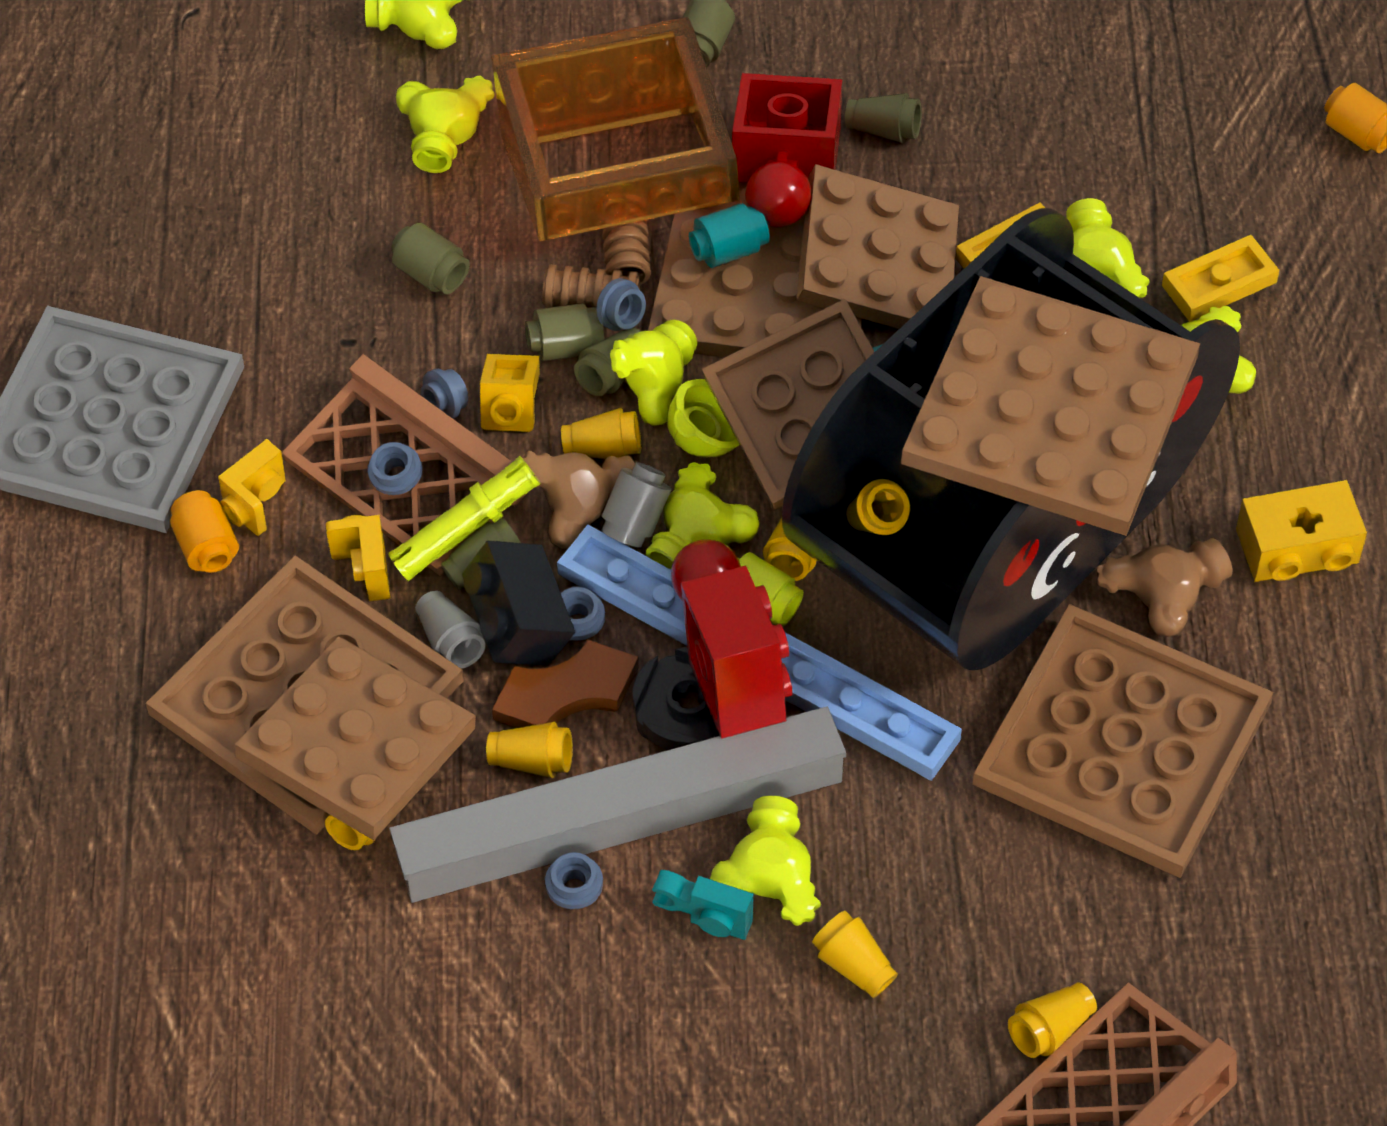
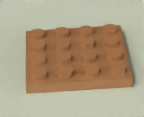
M683 175L648 331L653 330L656 326L668 320H679L686 323L696 335L697 347L694 353L727 357L825 309L796 301L804 216L796 223L787 227L776 228L768 226L770 234L769 243L760 246L758 253L710 268L704 260L698 261L691 250L688 234L694 230V220L740 203L747 206L745 199L747 183ZM856 317L862 328L864 319Z
M980 276L903 447L901 464L1127 536L1198 358L1200 343Z
M295 555L146 702L148 714L317 835L325 827V820L329 814L236 759L235 743L338 637L345 639L445 698H448L464 682L463 670Z
M1069 604L976 768L972 785L1181 878L1271 705L1274 692Z

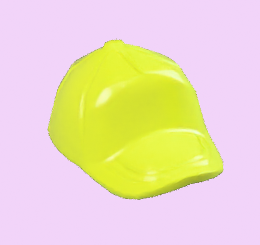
M694 379L681 384L670 404L667 418L668 430L676 445L691 455L703 458L719 457L738 447L739 443L706 380Z

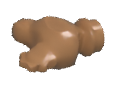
M532 451L526 452L523 459L534 472V476L540 481L541 484L537 487L543 488L552 510L547 532L551 543L561 549H568L587 524L590 525L602 515L621 468H634L635 463L630 456L625 455L618 458L608 456L601 468L593 459L581 453L573 452L551 457L547 453L536 455Z
M1214 538L1204 542H1193L1189 552H1184L1165 544L1152 545L1133 556L1125 555L1118 559L1107 557L1105 564L1099 565L1096 569L1098 576L1097 584L1100 587L1106 588L1109 593H1115L1118 590L1134 592L1149 608V624L1155 634L1174 637L1183 631L1188 621L1187 613L1195 606L1200 587L1202 585L1209 588L1220 587L1222 581L1232 576V564L1225 548Z

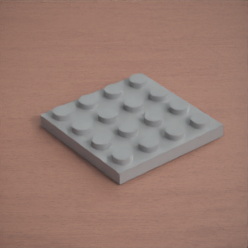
M47 306L0 396V490L167 533L172 516L171 506L176 499L185 494L244 369L242 354Z

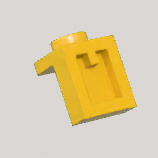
M487 354L480 380L482 429L523 432L533 430L535 423L534 398L540 375L539 356Z
M268 439L264 440L218 476L222 496L220 504L226 517L238 527L244 524L256 536H260L267 530L261 501L271 499L279 491L281 485L286 482L282 452Z
M351 515L341 520L326 522V534L331 558L333 560L351 558L355 582L365 580L369 601L391 599L380 515Z

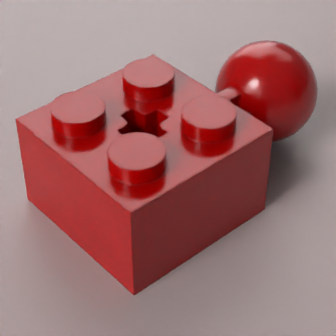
M742 73L732 129L731 182L747 183L745 190L747 206L763 213L770 227H787L796 223L805 215L811 202V186L808 176L815 164L836 169L841 130L842 79Z
M711 539L691 542L682 548L675 557L671 568V582L674 591L683 601L689 662L721 739L786 722L785 698L792 696L793 692L789 673L785 664L782 663V658L789 657V646L782 625H772L770 618H772V608L764 585L755 587L747 567H741L736 554L724 543Z

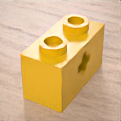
M1347 480L1242 499L1236 525V532L1254 582L1270 579L1285 581L1299 574L1324 569L1328 571L1343 570L1352 564L1359 563L1367 536L1366 528Z

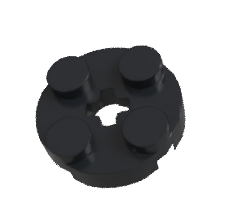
M688 647L675 649V655L667 656L658 661V656H656L642 667L633 686V709L637 730L642 737L649 739L652 743L665 750H671L720 736L689 662ZM689 692L698 694V703L700 705L695 708H682L680 703L674 700L675 697L685 698Z

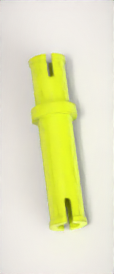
M521 456L517 457L515 461L484 484L475 483L469 488L471 493L459 503L437 517L396 549L391 550L388 553L392 561L395 560L394 565L406 580L410 581L425 567L451 550L488 521L492 520L495 523L503 517V510L524 494L541 484L540 481L534 476V472Z

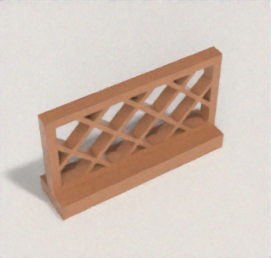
M364 354L349 368L353 378L282 452L286 462L357 515H380L383 534L399 546L411 538L406 531H413L414 536L440 516L421 517L420 496L449 492L451 509L458 503L457 491L469 490L477 482L481 485L512 463L511 460ZM356 398L370 408L369 423L342 426L341 414ZM378 414H379L381 417H383V418L385 419V421H379V416H378ZM402 431L408 436L409 447L416 451L421 462L442 460L448 465V480L418 482L410 491L400 495L381 493L374 486L373 489L351 492L344 487V472L368 469L372 456L343 459L342 439L371 435L373 455L374 451L380 447L379 434ZM334 440L335 460L312 463L302 456L315 442ZM417 443L425 449L417 450ZM456 471L464 476V478H456ZM335 473V480L328 474ZM526 494L517 499L511 505L515 507ZM412 498L413 518L390 521L383 516V500ZM367 502H374V509ZM467 538L427 567L441 576L444 571L440 564L447 560Z
M1128 982L976 1126H1034L1037 1124L1070 1123V1126H1077L1079 1122L1113 1121V1126H1120V1121L1127 1120L1122 1126H1194L1237 1084V1052L1220 1038H1217L1211 1044ZM1130 1006L1149 1020L1150 1032L1114 1033L1113 1021ZM1156 1026L1163 1031H1156ZM1107 1028V1034H1101ZM1183 1045L1195 1054L1185 1066L1159 1067L1157 1046ZM1151 1047L1152 1067L1116 1069L1115 1048ZM1083 1050H1109L1110 1069L1074 1071L1073 1059ZM1067 1066V1072H1060ZM1160 1082H1167V1083L1160 1089ZM1153 1083L1154 1095L1145 1104L1118 1105L1117 1084ZM1111 1085L1112 1106L1076 1107L1075 1086ZM1068 1087L1069 1108L1033 1110V1097L1042 1088ZM1026 1104L1027 1110H1020Z

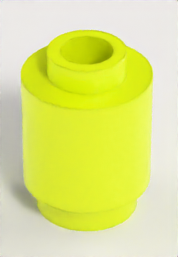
M748 552L741 558L738 557L741 567H747L755 587L764 585L772 608L771 623L774 625L781 624L784 627L799 608L804 594L803 590L795 586L794 578L755 554Z

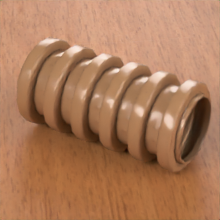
M615 192L608 195L602 201L600 207L606 275H613V271L618 270L622 272V276L629 277L630 272H637L641 285L651 275L646 202L642 196L634 192Z
M550 264L544 274L542 303L545 305V308L584 303L586 308L597 307L598 298L609 282L614 279L625 278L634 282L640 290V278H638L637 272H630L629 277L622 276V272L618 270L613 271V275H606L605 269H598L595 274L590 273L589 268L582 267L580 272H574L573 266H565L563 271L558 270L557 265Z

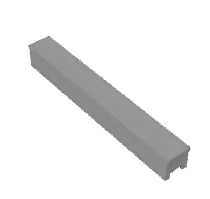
M826 706L787 717L786 722L723 739L720 736L389 827L397 859L407 884L410 901L413 903L549 865L566 853L588 854L752 808L753 802L763 796L787 798L841 783L843 758L846 757V750L830 710Z

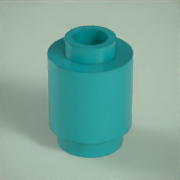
M743 203L696 218L693 224L694 230L688 234L693 255L698 261L704 260L710 268L758 253L760 246L768 244L770 240L769 228L764 214Z

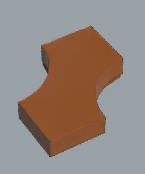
M587 639L579 652L561 664L541 669L522 668L514 665L492 709L493 720L520 728L549 722H556L557 724L565 717L584 710L618 711L639 668V657Z

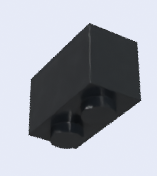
M487 540L463 571L462 577L465 589L470 596L480 624L482 636L486 640L494 663L549 666L576 633L542 545Z

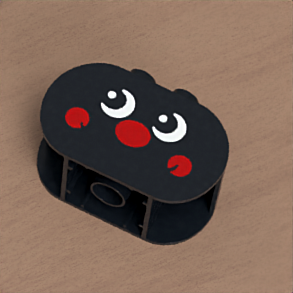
M1051 208L1034 210L1014 222L848 377L830 399L809 432L793 466L784 495L782 527L789 541L967 670L986 668L1001 660L1018 647L1157 507L1184 473L1213 427L1230 391L1239 360L1240 340L1235 328L1222 320L1215 319L1199 325L1191 332L1075 256L1073 254L1074 235L1072 226L1065 216ZM980 276L1200 343L1198 358L1127 536L901 464L903 447ZM886 479L893 481L901 486L907 494L910 503L909 517L906 524L896 533L878 535L854 529L847 520L846 513L849 504L868 483L874 480Z

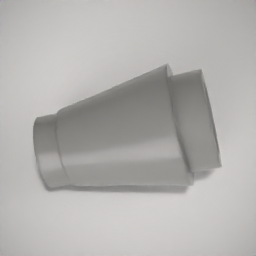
M440 591L428 592L418 600L415 610L432 649L461 669L475 663L485 650V640L480 630V624Z

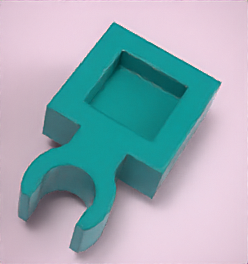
M660 870L652 889L653 892H656L653 899L654 905L670 911H682L691 914V923L699 925L702 930L713 936L728 937L730 935L742 940L746 939L753 922V893L698 876L696 883L677 873Z

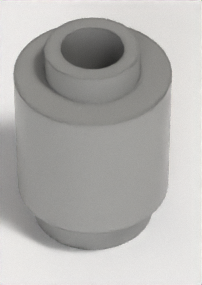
M639 462L635 463L633 469L621 468L602 513L605 523L601 531L624 544L642 547L645 537H652L672 490L671 487L663 483L666 475L656 468Z

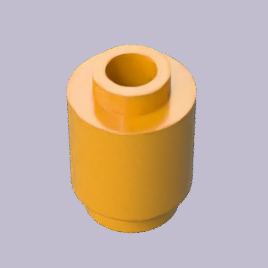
M1352 83L1346 88L1343 86L1336 88L1324 106V111L1328 113L1326 125L1364 151L1372 149L1378 154L1382 153L1387 149V103L1357 83Z
M202 490L188 492L176 499L170 510L172 514L170 525L188 566L195 571H205L208 573L218 572L226 568L236 556L239 550V543L220 502L212 498L208 492Z

